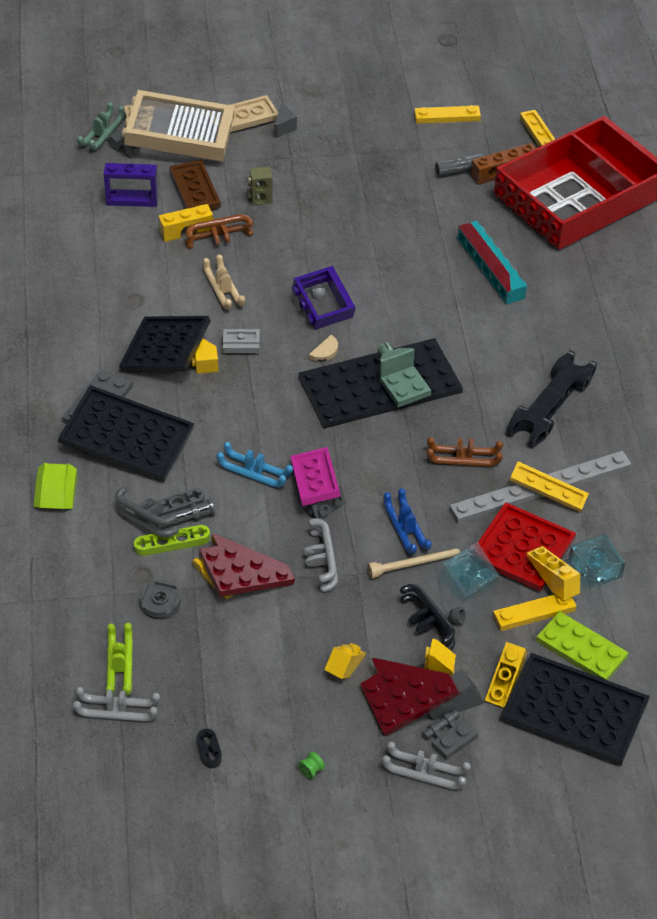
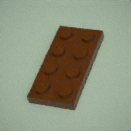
M202 160L169 166L171 176L186 209L208 204L210 210L221 207L220 199Z

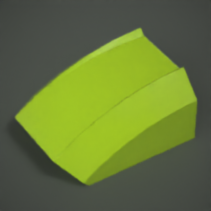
M45 462L40 465L36 478L34 507L73 509L78 483L77 468L69 463L48 464Z

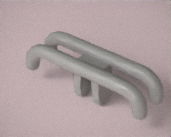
M319 518L310 519L308 522L309 526L320 527L311 529L310 535L322 537L324 544L313 545L304 549L305 556H308L306 564L310 567L328 565L329 571L318 577L319 582L329 581L327 584L320 586L321 592H328L335 588L338 583L330 529L324 520Z
M82 687L76 688V695L80 700L87 703L106 704L107 710L86 709L81 706L79 701L73 703V709L83 717L146 722L157 717L158 710L153 706L159 703L160 695L153 693L150 699L127 698L126 691H120L119 697H114L113 691L107 690L106 696L89 695L84 692ZM127 706L151 707L148 713L126 712Z
M388 742L387 750L390 755L399 760L416 764L415 770L397 766L391 762L389 756L385 755L382 758V764L388 771L452 790H459L465 786L466 778L461 775L469 773L471 769L470 763L465 762L462 767H456L438 762L437 755L432 754L430 759L424 758V751L419 750L418 755H413L398 750L394 742ZM435 770L461 777L458 778V781H451L434 776Z

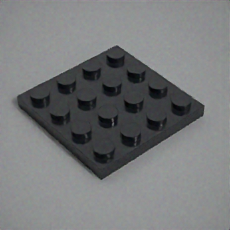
M144 316L119 365L120 370L131 372L187 371L211 322L209 316Z

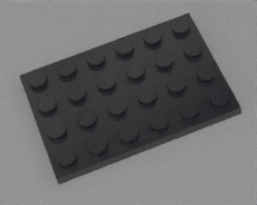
M90 385L58 437V443L165 482L194 428V423Z
M531 652L502 712L501 721L622 766L650 696Z

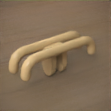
M220 254L216 256L218 267L216 278L211 271L209 259L204 258L203 268L222 307L225 310H230L232 307V301L226 299L224 295L227 292L231 293L238 306H243L245 304V297L239 295L230 275L227 273L223 263V256Z

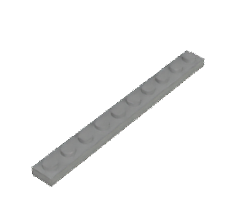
M620 451L547 475L575 487L629 470L632 464L625 453ZM515 484L451 504L450 511L459 524L500 511L505 502L516 506L544 496L519 484Z

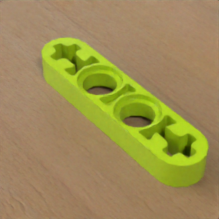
M197 525L181 528L177 534L171 537H160L156 534L140 536L134 540V551L137 555L146 556L204 545L210 540V530L207 526ZM179 536L187 537L185 541L177 540ZM159 540L168 541L164 545H160L157 543Z

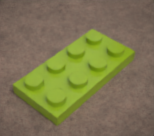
M561 611L555 615L536 638L537 643L581 670L605 680L611 678L627 659L629 653Z

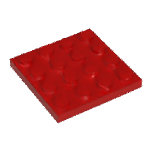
M505 502L469 554V560L541 592L546 583L527 557V553L543 546L562 559L574 541L576 533Z

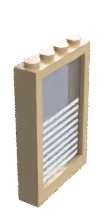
M138 90L137 95L133 96L132 106L129 109L130 117L126 118V128H123L122 137L125 138L124 145L223 161L234 121L235 106Z

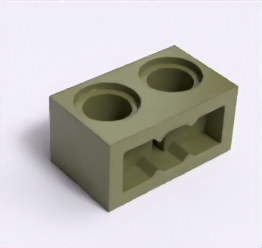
M270 167L251 168L250 176H247V183L250 186V189H247L248 199L252 200L253 206L273 204V177Z

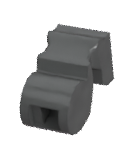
M116 130L107 138V142L112 149L119 151L125 147V153L130 158H133L141 151L140 147L124 145L125 138L122 137L121 130Z

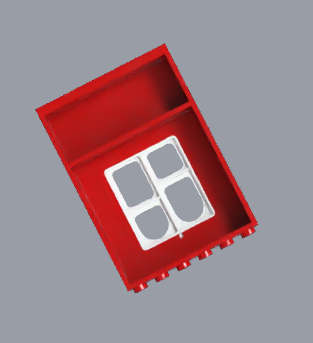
M603 116L497 167L494 194L538 231L540 235L560 250L656 201L657 157L610 119ZM570 179L575 180L584 188V190L568 198H563L553 189ZM547 193L557 203L546 207L536 196ZM590 194L600 202L585 208L577 200ZM566 205H572L579 211V213L565 220H561L553 213Z

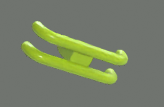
M110 623L107 626V686L105 690L106 692L107 690H112L114 695L115 672H124L122 689L126 691L128 696L132 692V625L130 623L124 624L123 644L121 642L116 643V628L114 624Z

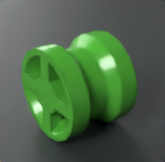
M311 751L305 760L302 759L298 762V768L306 778L313 779L317 771L321 772L325 768V764L317 753Z

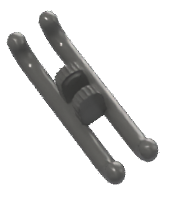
M121 487L116 492L115 499L119 503L117 510L121 516L160 537H171L179 532L177 526L165 530L150 523L152 521L158 525H169L177 520L175 514L165 518L159 517V514L164 509L161 503L155 504V500L149 498L140 505H137L123 497L127 493L125 487ZM125 508L132 510L133 512H135V514L126 510Z

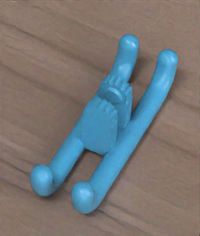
M230 442L224 443L226 454L234 460L245 463V468L226 461L222 452L216 455L218 463L223 468L275 488L284 486L286 477H289L293 472L292 465H287L285 470L266 464L263 454H259L254 459V451L248 450L246 455L237 453L232 449ZM266 471L279 476V479L275 480L261 475V473Z

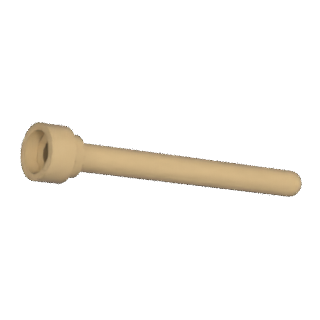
M451 549L382 565L381 563L372 562L367 564V570L371 579L379 578L380 575H383V572L457 557L460 555V550Z

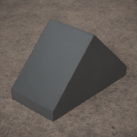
M281 104L274 124L276 138L297 130V116L284 104Z

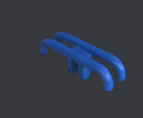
M400 488L398 490V499L401 506L399 518L393 508L391 494L389 492L384 493L385 509L406 552L409 555H414L417 551V546L411 544L407 536L408 533L414 532L421 548L424 551L430 550L432 542L425 539L416 521V517L407 503L405 489Z

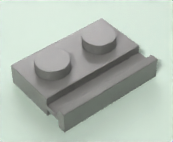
M223 329V353H259L260 329Z

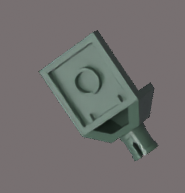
M385 342L386 347L383 343L380 344L377 348V352L381 355L379 381L397 407L431 396V389L414 367L415 350L413 348H397L393 350L389 342Z

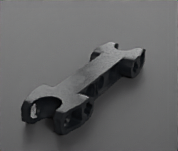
M568 351L561 356L552 367L550 375L554 377L553 380L529 408L520 405L515 410L507 426L506 435L513 437L520 431L529 432L528 446L536 447L544 441L554 426V421L551 420L552 416L575 388L582 391L586 390L595 374L597 362L590 361L587 365L578 366L573 363L575 352Z

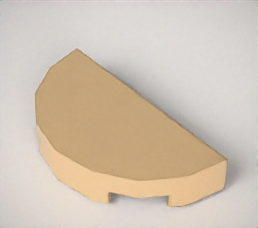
M330 335L309 354V359L318 362V360L326 359L328 361L334 358L338 353L336 338Z

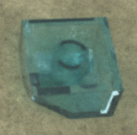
M606 534L570 546L568 562L573 569L580 573V576L589 577L602 583H608L623 577L625 561Z
M478 542L443 563L465 598L501 578Z

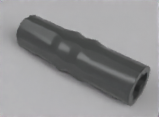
M481 153L436 162V174L442 176L469 171L472 167V160L485 155Z

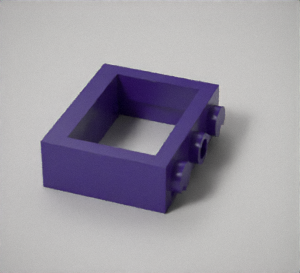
M105 163L103 175L106 205L157 207L159 197L157 165ZM111 178L150 180L151 190L111 189Z
M333 266L294 278L293 286L291 287L294 296H297L300 308L305 311L308 323L312 324L315 330L354 317L356 307ZM327 282L341 309L318 316L304 289Z

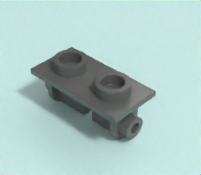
M339 486L340 497L308 505L307 513L309 515L313 514L315 519H323L346 503L342 487Z

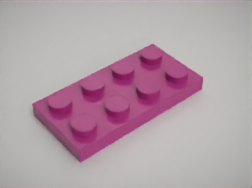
M328 447L290 456L303 506L312 505L324 500H332L341 496Z

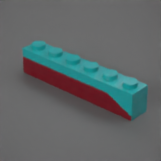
M477 220L458 226V241L505 304L525 299L527 291L526 282L519 277L518 272L513 269L509 260L503 256L500 248H497L493 243L492 238L487 235L484 227L480 226Z

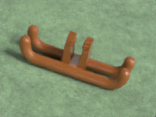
M238 214L192 224L186 230V245L189 249H192L194 240L211 236L215 245H220L218 235L221 234L225 242L230 243L229 233L235 231H245L248 236H252L253 230L251 227L253 226V220L247 215ZM238 221L246 222V224H235L230 226L225 225ZM210 227V230L193 233L196 230Z
M429 437L427 439V445L430 448L426 452L427 458L436 464L493 467L498 465L503 459V454L500 452L503 448V442L497 441L496 445L492 448L474 447V439L469 438L468 447L462 446V438H457V446L437 445L434 443V438ZM434 452L454 453L456 457H439L434 455ZM496 454L495 458L493 459L472 458L473 455Z

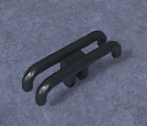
M415 584L402 586L400 593L405 595L400 598V601L402 603L414 601L421 608V610L411 615L408 620L410 624L415 625L423 621L416 627V631L419 634L436 626L444 636L441 639V643L452 651L455 646V629L420 586Z

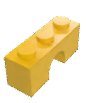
M208 204L159 215V231L164 242L181 238V231L185 227L213 220V214ZM210 227L196 230V232L210 230Z

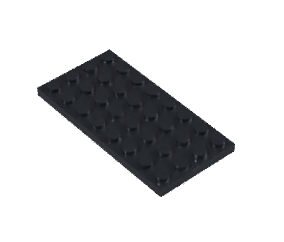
M435 338L397 347L413 348L415 350L414 367L431 389V396L397 407L379 381L381 358L379 353L299 372V379L324 429L463 393V387Z

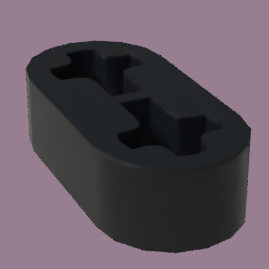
M211 729L201 730L197 735V744L202 762L207 768H216L222 762L217 736ZM205 737H208L210 740L209 745L206 744ZM209 752H212L213 757H215L214 760H211L209 757Z

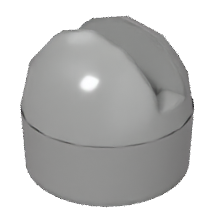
M319 284L315 285L312 289V297L316 300L324 299L326 297L325 287Z

